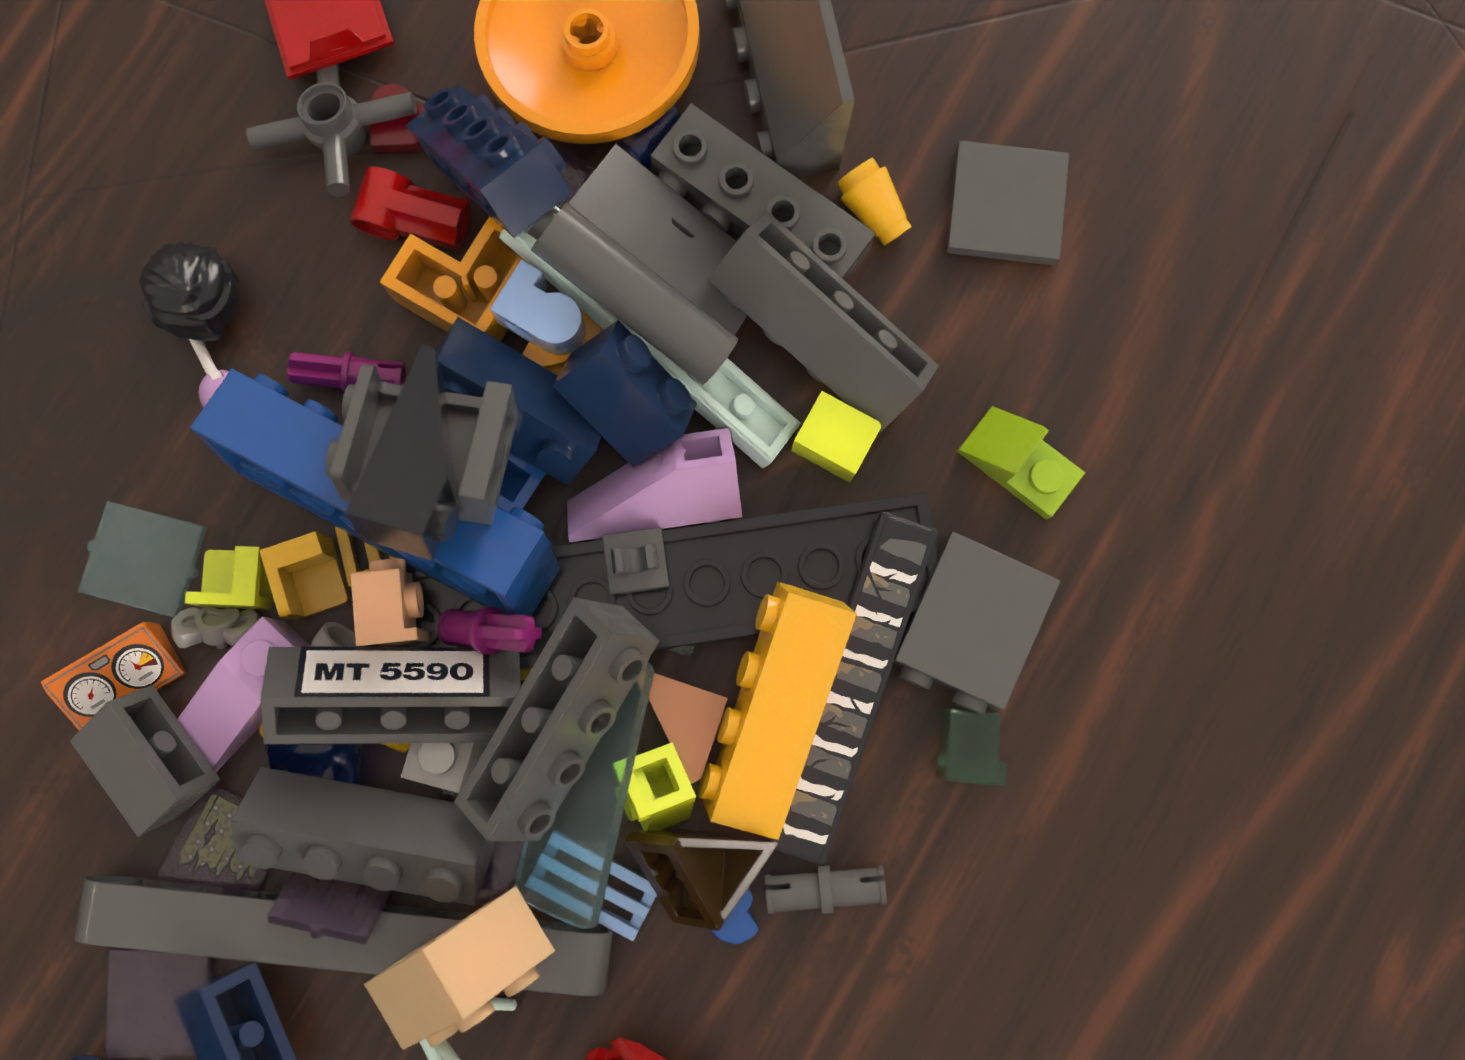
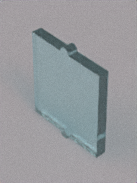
M107 501L95 540L89 541L87 544L90 556L78 592L175 617L182 609L185 592L188 590L191 578L198 576L199 572L195 568V564L207 527Z

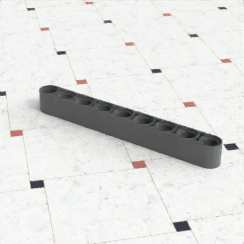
M93 875L83 878L74 940L89 945L378 975L412 951L462 921L472 912L375 903L367 921L362 927L357 929L352 919L353 912L350 913L346 922L341 925L342 916L340 912L332 914L331 910H328L321 915L324 900L319 902L311 901L302 907L305 895L298 896L290 893L127 876ZM536 919L555 952L535 966L540 977L523 990L576 996L604 995L607 989L613 931L601 926Z

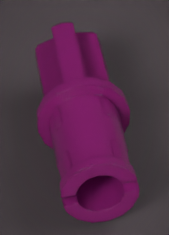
M346 351L344 357L294 352L290 354L288 359L287 378L291 383L341 388L342 395L344 396L347 386L349 384H356L362 364L376 366L383 382L404 385L406 380L405 361L355 357L353 351Z
M486 606L478 611H465L458 608L456 610L452 608L447 609L441 615L437 627L438 635L446 645L469 646L479 653L487 655L498 653L500 650L527 653L533 650L535 640H540L542 637V629L535 627L532 616L505 614L500 608Z

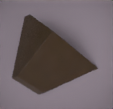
M688 829L631 831L625 839L626 844L672 922L716 931L721 929L726 919L779 844V842Z

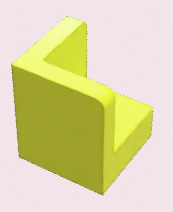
M821 391L798 432L791 451L851 483L880 431L881 424L870 416Z
M235 546V550H207L204 554L201 592L186 591L185 604L214 608L273 610L274 598L259 550L264 548Z

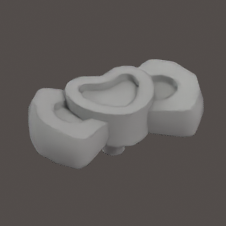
M191 607L180 611L172 619L171 635L179 648H186L204 642L207 645H215L217 649H224L228 644L233 647L260 619V616L253 609L240 612L236 608L217 609L206 607L200 610Z

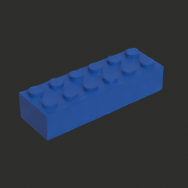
M231 368L190 426V429L232 471L360 539L346 514L350 503L342 501L325 470L328 447L332 440L340 439L343 426L337 424L339 418L329 409L313 400L307 399L304 405L293 401L287 397L289 392L282 385L266 375L258 373L254 379H251ZM496 507L492 525L459 520L452 538L448 542L441 541L433 561L362 540L395 559H405L406 565L484 607H497L505 614L532 616L560 570V566L551 548L553 544L542 531L544 528L543 523L533 515L517 507H512L509 513Z

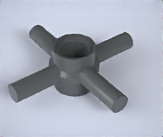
M336 64L316 71L317 84L306 89L298 99V117L249 127L246 129V135L249 145L253 150L308 139L314 146L319 147L323 153L327 193L334 197H343L350 192L347 157L357 153L364 145L366 140L364 126L417 115V106L412 92L356 103L340 87L339 65Z

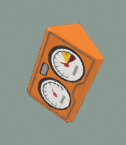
M142 622L41 681V684L46 694L80 731L108 701L151 685L158 691L187 674V671L161 625Z

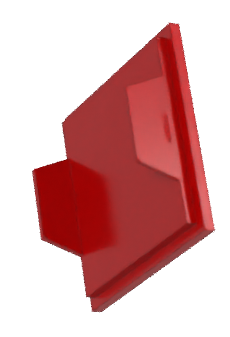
M264 0L288 80L394 45L380 0Z

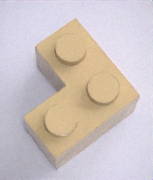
M515 886L488 902L438 937L412 951L364 985L402 1050L424 1039L427 1040L432 1048L452 1036L458 1030L463 1033L492 1014L495 1008L490 1000L501 991H504L509 998L537 980L540 974L535 966L555 952Z

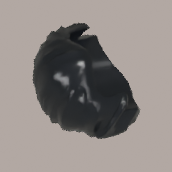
M192 242L168 243L163 245L156 253L150 255V260L141 271L139 282L142 293L145 296V302L141 305L156 327L165 329L168 333L178 338L203 342L218 341L223 338L227 324L238 309L240 299L239 279L229 261L219 256L217 248H211L210 246L202 247Z

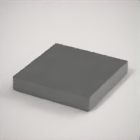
M959 140L955 154L946 253L1056 266L1061 255L1069 153Z

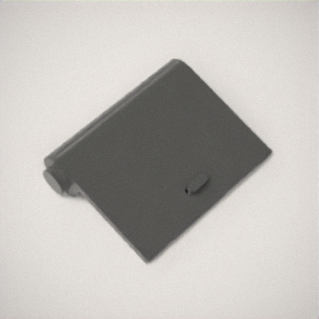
M617 144L613 146L569 203L566 202L559 211L552 208L539 218L529 230L528 234L537 240L531 248L534 254L702 385L715 374L737 344L738 338L734 335L747 317V314L740 308L729 304L722 297L719 289L707 280L737 241L721 230Z

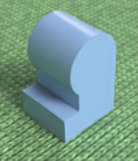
M521 259L490 308L494 318L501 326L549 353L567 355L575 351L582 344L586 334L585 323L577 303L570 296L559 292L546 293L545 290L548 286L542 271Z

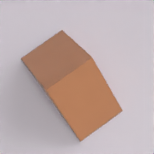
M650 671L645 672L639 679L669 742L673 743L690 783L693 784L702 778L728 698Z

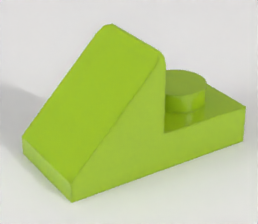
M994 406L988 410L957 450L960 455L1046 520L1055 514L1086 473L1042 440L1049 431L1047 428Z

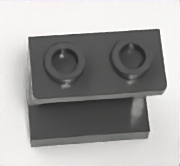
M362 364L356 384H349L347 386L342 402V415L345 422L340 439L331 441L326 454V474L331 478L342 501L350 503L403 387V385L383 382L376 366ZM487 381L483 398L445 392L456 501L460 506L459 520L492 525L519 413L512 385Z
M952 531L943 538L938 549V560L902 638L893 664L901 667L898 677L927 691H930L933 683H936L955 692L951 702L984 716L987 707L992 710H1005L1061 580Z

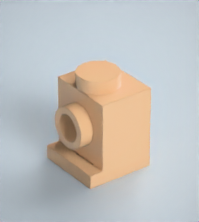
M405 559L369 562V572L350 574L357 647H393L430 642L429 631L416 627V618L423 617L424 598L420 583L413 582L412 574L406 572Z

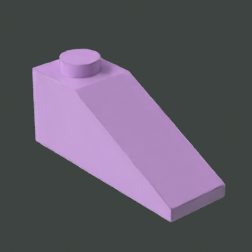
M262 616L219 660L178 717L180 724L215 772L259 729L262 722L260 697L269 647L310 646L283 620Z

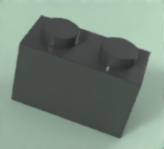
M153 685L108 701L70 740V743L137 837L182 816L220 780L217 773Z

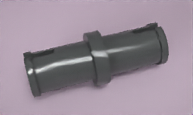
M824 865L818 866V872L771 876V874L765 875L768 914L821 909L823 915L834 914L833 907L870 904L887 905L883 865L872 868L830 871V866Z

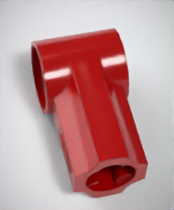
M369 166L365 170L349 222L360 231L378 238L398 240L399 236L408 238L411 233L426 243L458 251L467 237L472 207L468 200L417 187L411 180L399 173L385 168Z

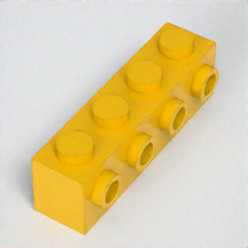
M778 581L773 596L766 594L762 599L755 623L756 629L761 631L754 652L746 651L742 657L736 678L737 686L741 687L734 709L727 707L723 713L717 735V740L722 743L716 763H708L706 765L699 785V798L703 799L710 822L779 840L857 615L844 602Z

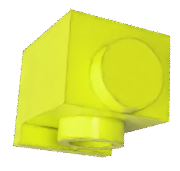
M673 743L616 763V769L623 786L619 787V795L630 821L638 819L643 830L647 831L662 830L690 818L696 794Z

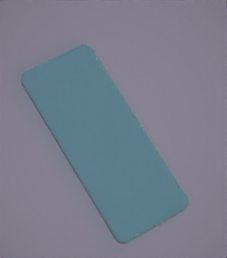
M649 662L644 674L634 683L618 709L613 725L603 734L586 762L583 775L573 784L556 812L552 826L542 835L539 841H524L514 887L518 888L528 906L580 929L594 928L600 918L654 677V669Z

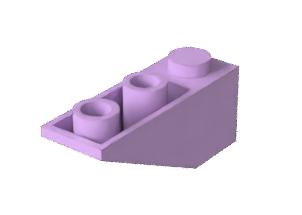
M723 428L683 434V437L635 467L627 463L567 501L569 542L603 539L604 535L654 528L665 530L672 527L699 523L711 524L727 519L741 518L742 509L737 467L730 429Z

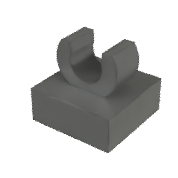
M661 528L603 536L609 588L612 596L670 588Z

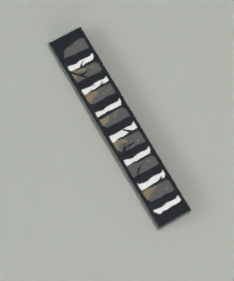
M880 511L848 604L857 613L779 840L768 838V841L779 842L775 850L824 866L939 530Z

